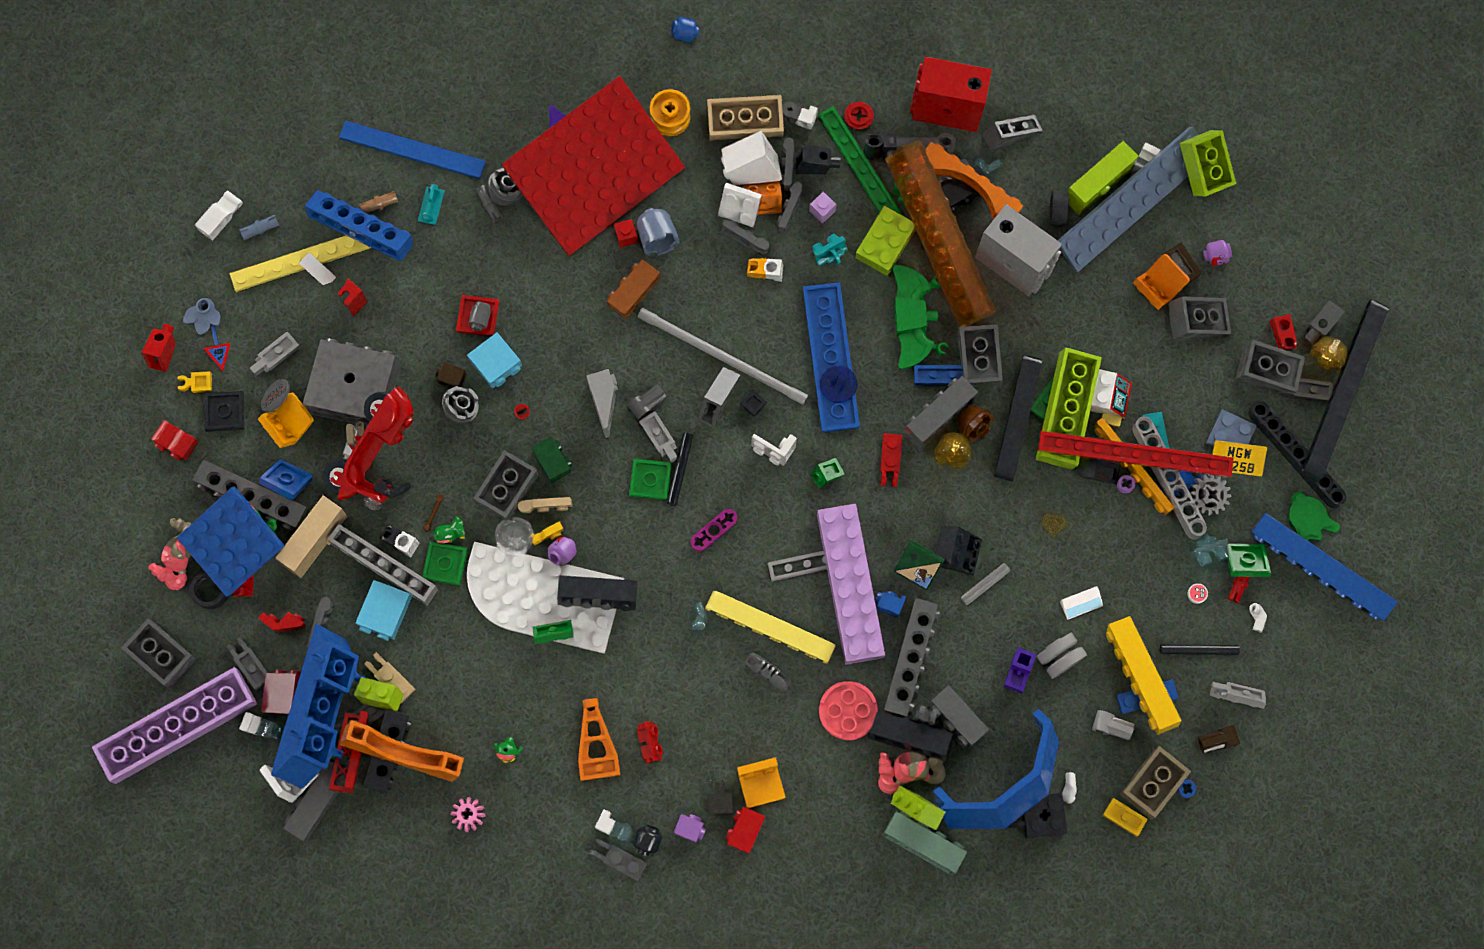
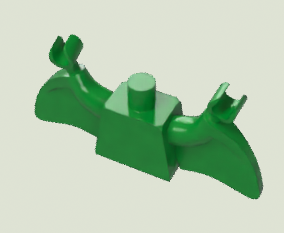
M893 265L892 270L898 288L894 301L896 336H898L901 344L898 368L904 370L922 362L932 349L935 350L937 355L946 353L940 350V346L948 348L946 343L943 342L937 345L934 343L935 341L930 340L926 336L927 322L937 321L938 315L937 310H926V301L923 300L924 295L931 291V288L939 289L944 282L937 283L936 280L941 275H936L928 283L925 277L917 271L905 266Z

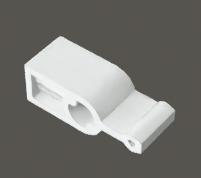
M226 191L218 203H214L195 224L196 228L213 241L232 219V215L243 202L229 191Z

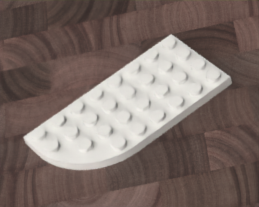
M478 542L473 544L467 568V583L470 595L479 611L495 625L510 631L533 636V626L571 620L574 637L565 640H555L554 642L603 654L606 651L616 609L603 610L596 607L585 609L581 606L563 607L557 605L559 575L622 580L624 578L568 564L563 566L555 565L547 559Z

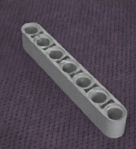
M1140 417L1132 429L1139 445L1149 446L1147 441H1153L1156 447L1166 448L1151 419ZM1144 424L1147 427V431L1140 430L1138 425ZM1151 467L1166 497L1175 507L1173 510L1186 535L1193 540L1199 539L1206 532L1207 526L1178 470ZM1165 475H1171L1173 482L1167 481ZM1174 492H1180L1182 499L1176 498ZM1183 509H1189L1191 511V516L1185 515L1183 513ZM1192 526H1198L1200 533H1195L1192 530Z

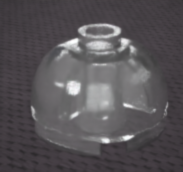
M512 517V520L507 521L502 520L495 530L496 545L502 553L508 556L516 557L525 554L531 548L534 540V531L531 528V524L518 517Z

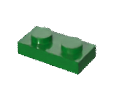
M566 620L533 626L535 644L574 637L572 621Z

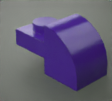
M1017 648L1003 687L1022 694L1036 654Z

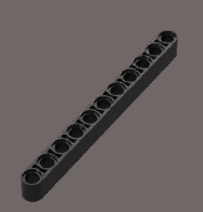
M1373 299L1368 302L1365 308L1367 310H1364L1301 469L1302 474L1317 481H1320L1325 474L1389 310L1388 306Z

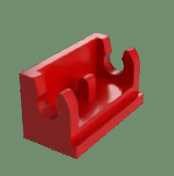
M347 279L346 284L339 290L338 295L342 296L344 292L349 293V297L344 301V306H347L350 314L354 316L368 301L363 291L351 280Z

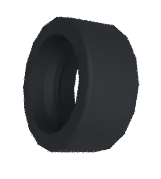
M1052 190L1049 205V223L1053 226H1065L1068 216V192Z
M205 571L195 576L189 587L192 600L201 608L208 610L222 606L228 598L222 591L213 601H204L200 598L198 594L199 585L203 581L211 579Z

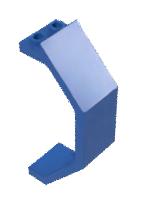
M1039 709L1033 713L1041 733L1034 768L995 801L956 803L940 786L933 791L937 798L935 800L936 804L945 811L943 819L948 829H1005L1049 794L1059 740L1051 720Z

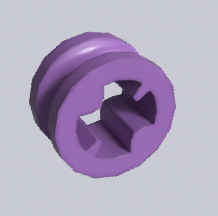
M1129 475L1122 476L1117 482V488L1122 493H1130L1135 487V480ZM1122 480L1129 481L1131 483L1129 487L1131 488L1122 487Z

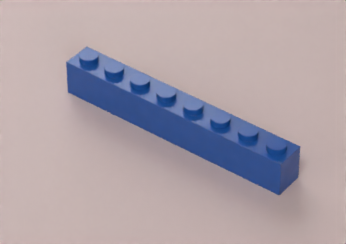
M1264 512L1252 529L1253 537L1261 543L1264 541L1268 542L1271 545L1269 547L1277 554H1280V552L1287 555L1286 560L1294 565L1297 563L1302 565V570L1308 575L1312 576L1315 574L1320 577L1318 581L1326 587L1332 585L1336 588L1335 593L1344 599L1346 596L1353 600L1351 603L1357 608L1362 609L1364 607L1369 610L1368 615L1378 621L1379 618L1385 620L1397 604V600Z

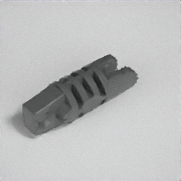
M754 652L745 661V664L755 674L782 692L792 683L790 678L782 673L780 669H777L768 660Z

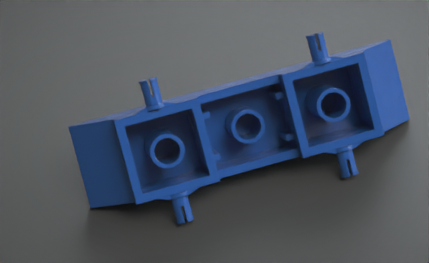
M315 625L271 772V776L300 789H303L321 769H327L332 756L338 759L343 757L341 754H344V752L335 748V739L338 731L333 728L343 694L349 693L353 681L359 683L361 677L365 678L357 673L359 656L352 653L347 640L320 625Z

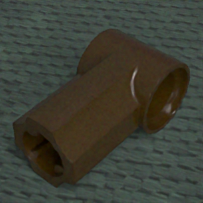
M1234 725L1198 737L1202 753H1208L1220 748L1226 749L1240 744Z

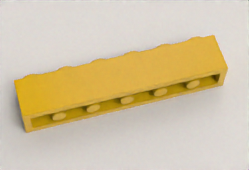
M1129 616L1109 624L1106 637L1115 647L1114 653L1116 658L1123 663L1122 669L1125 676L1129 677L1132 682L1131 688L1135 695L1138 694L1141 700L1139 704L1142 711L1146 712L1149 717L1148 723L1150 728L1159 735L1178 727L1181 723L1180 716L1131 617Z

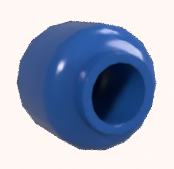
M679 17L673 21L671 34L675 40L690 43L693 38H697L699 27H696L695 20Z

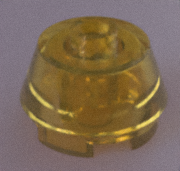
M1324 336L1310 348L1309 358H1315L1317 360L1315 364L1328 371L1334 368L1336 372H1339L1346 364L1348 348L1337 338Z
M951 432L944 434L940 438L934 449V454L939 465L943 467L944 464L954 466L953 469H960L967 466V462L972 457V450L966 436Z

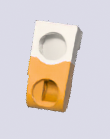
M763 258L748 260V277L774 279V281L782 282V260Z

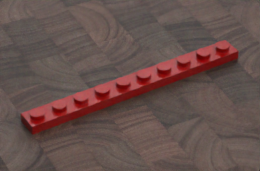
M1045 431L1040 432L1038 451L1232 477L1233 457Z

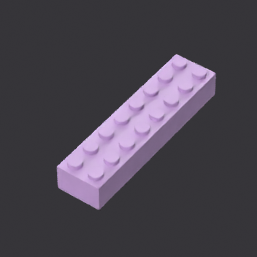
M856 504L818 510V524L845 665L882 659L885 656L857 506Z
M234 667L94 745L92 749L109 782L117 784L258 704L240 670Z

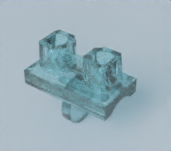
M1204 533L1201 536L1202 540L1196 542L1199 548L1194 549V553L1191 554L1193 560L1197 559L1200 566L1204 567L1212 563L1209 556L1211 553H1215L1218 561L1227 559L1229 556L1227 550L1229 543L1227 538L1217 541L1215 536L1209 537L1207 533Z

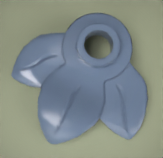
M209 298L198 300L196 306L190 307L183 318L185 324L194 323L199 335L206 333L210 329L211 324L219 325L221 320L220 313L215 309L213 301ZM208 305V308L203 310V306Z

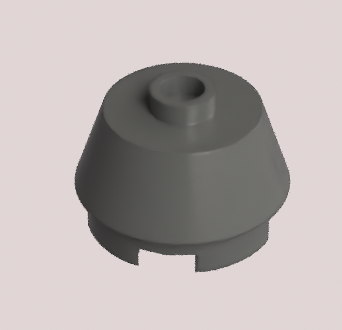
M503 168L496 170L489 177V196L496 204L508 206L523 196Z
M458 386L446 391L442 398L444 416L453 423H464L473 420L479 410V399L476 393L470 388L465 389Z

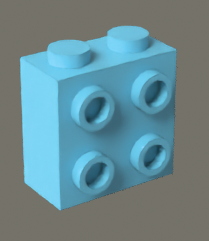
M498 332L467 355L471 364L492 389L495 386H501L508 376L518 373L522 366L521 360Z

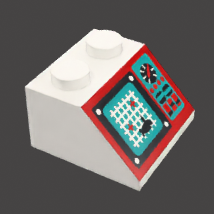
M1099 369L1090 411L1101 414L1107 413L1125 419L1132 383L1117 373Z

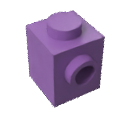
M681 814L674 834L697 843L698 839L702 840L706 829L702 828L704 823L700 822L701 818L692 814L689 817Z

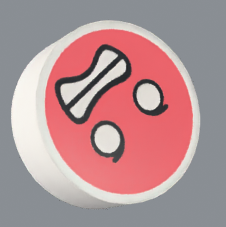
M1194 584L1188 589L1187 595L1191 602L1199 604L1206 600L1208 591L1204 585Z

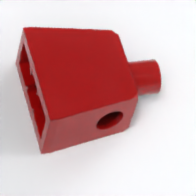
M163 324L161 330H152L142 350L148 368L167 372L176 345L172 335L174 331L173 326Z

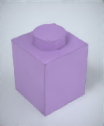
M822 192L810 204L809 212L823 224L836 211V203Z

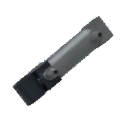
M883 133V138L878 134H869L865 138L864 155L871 160L879 159L883 155V160H888L889 165L893 166L896 156H921L931 142L941 145L947 153L954 155L956 140L953 135L943 133L938 137H896V133Z

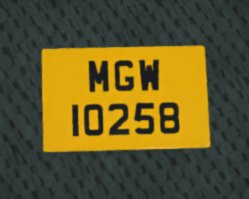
M1215 440L1212 455L1233 457L1232 473L1262 477L1267 447Z

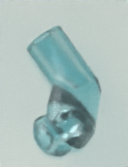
M702 602L694 605L697 613L695 621L691 623L694 631L704 629L709 619Z

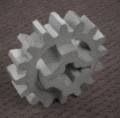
M1201 475V479H1194L1196 485H1190L1193 489L1190 494L1193 496L1197 508H1200L1201 514L1205 512L1206 515H1211L1212 513L1217 515L1219 514L1218 509L1224 511L1223 505L1230 504L1226 499L1231 497L1230 494H1227V491L1231 488L1224 486L1227 481H1220L1221 476L1214 478V475H1208V477ZM1206 482H1213L1215 485L1210 486ZM1208 491H1211V492H1212V493L1210 494V496H1211L1212 498H1208V496H1209V492H1208ZM1210 503V504L1213 505L1214 507H1211V508H1210V507H1206V506H1204V505Z

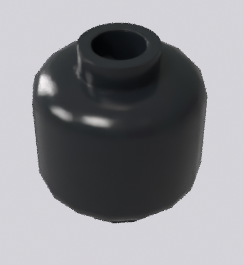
M645 824L644 827H640L637 830L633 844L638 849L639 854L649 856L650 853L658 851L662 840V834L659 832L660 829Z

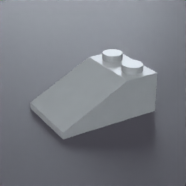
M609 369L587 375L588 386L605 438L609 437L616 398L615 391L618 390L615 375H610Z

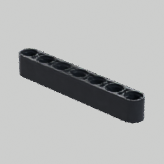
M1025 354L1022 358L1023 362L1019 370L1018 382L1013 395L1014 399L1011 403L1010 415L1005 428L1006 432L1002 440L1001 452L996 465V473L994 474L996 478L1012 482L1016 473L1042 364L1041 358Z
M1263 401L1254 403L1249 409L1248 414L1255 425L1328 507L1338 508L1346 501L1347 496L1340 485L1327 471H1325L1321 479L1325 482L1326 488L1320 486L1319 481L1302 474L1301 469L1309 452L1308 449L1267 403ZM1255 408L1260 409L1262 411V415H1258L1255 412ZM1267 423H1272L1275 429H1270ZM1280 437L1286 438L1288 444L1282 443ZM1293 451L1298 452L1301 458H1296L1293 455ZM1332 495H1336L1339 498V502H1335L1332 499Z

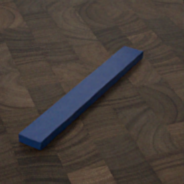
M348 121L344 122L339 136L341 140L477 179H481L486 161Z

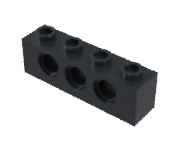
M386 709L379 733L391 738L388 735V730L394 727L399 731V735L397 738L392 739L405 743L406 740L402 739L404 732L408 733L411 721H408L409 715ZM371 755L362 787L381 793L391 790L394 781L391 778L392 771H397L399 764ZM378 766L386 767L387 774L384 777L377 775L376 769Z

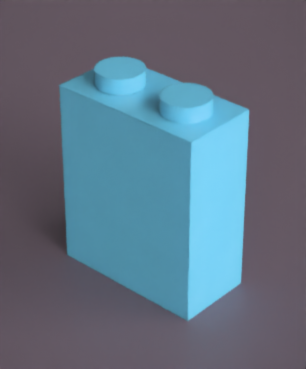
M373 580L356 620V625L360 627L359 630L370 634L371 631L378 634V638L386 641L389 638L394 640L411 601V594Z

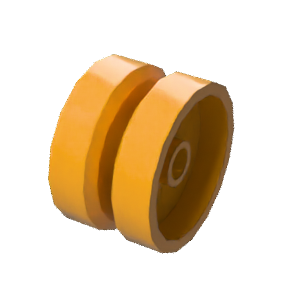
M673 89L662 90L651 100L650 118L662 135L675 136L684 132L689 126L690 104L686 96L680 91Z

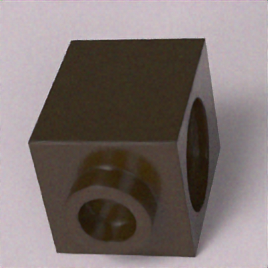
M443 362L442 367H438L435 377H437L438 384L443 386L449 385V388H453L456 386L462 387L467 374L464 369Z

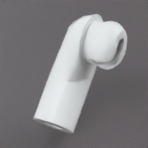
M1253 603L1249 607L1250 613L1255 619L1253 630L1262 633L1267 615L1261 605Z
M1069 772L1065 774L1066 785L1062 796L1065 802L1073 803L1076 794V778L1074 773Z

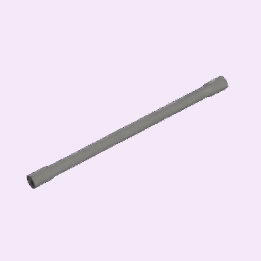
M642 308L638 314L639 319L657 326L776 389L802 405L807 400L808 395L784 384L663 320L647 309Z

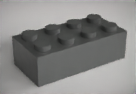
M963 376L958 380L954 378L948 384L945 392L941 390L934 397L935 400L931 404L927 403L920 409L921 413L917 417L913 415L906 422L904 436L920 451L975 401L978 391Z

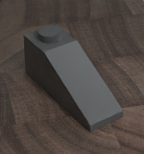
M1031 115L994 122L983 133V136L989 148L995 149L1007 146L1043 130L1036 116Z

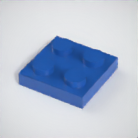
M280 458L260 477L259 484L293 500L311 483L313 475Z

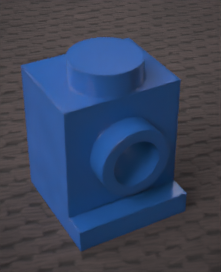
M887 591V593L878 592L875 603L878 604L876 609L898 618L906 596L902 595L900 599L897 594Z

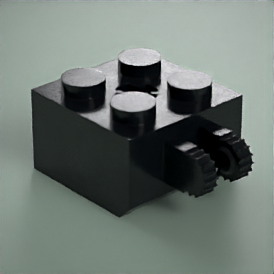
M1062 793L1048 794L1022 815L1023 822H1013L1009 825V828L1024 827L1025 839L1067 834ZM1042 811H1044L1045 814L1047 813L1048 815L1045 821H1043V818L1040 819L1039 814H1041Z

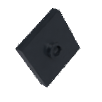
M243 391L204 393L206 432L245 429Z

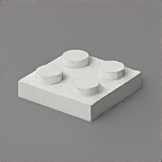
M726 183L718 216L753 227L762 194Z

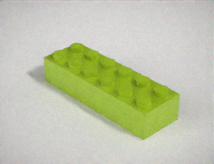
M1067 347L1059 353L1042 431L1085 437L1102 357ZM1037 451L1036 460L1072 470L1078 466L1080 457Z

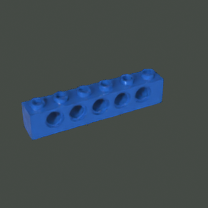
M317 190L305 205L309 218L400 262L413 247L411 235L406 230H400L389 222L385 223L376 216L363 212L360 208H354L343 200L335 199L329 193Z

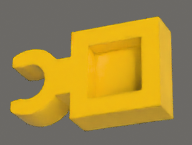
M210 371L191 373V378L178 376L179 381H185L184 386H178L179 391H187L191 388L193 393L212 392V373Z
M559 521L530 538L535 546L549 538L554 540L562 535L561 532L564 530Z

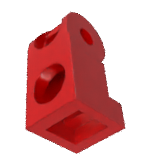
M1287 314L1271 319L1269 323L1273 329L1278 348L1286 351L1296 349L1297 341L1291 315Z

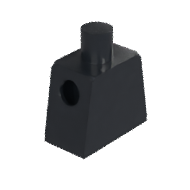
M803 144L796 156V174L826 175L830 168H840L841 159L840 157H831L830 148Z

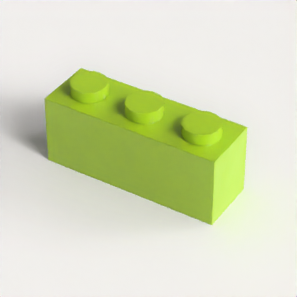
M899 786L898 790L893 794L891 804L917 821L937 830L945 811L902 786Z

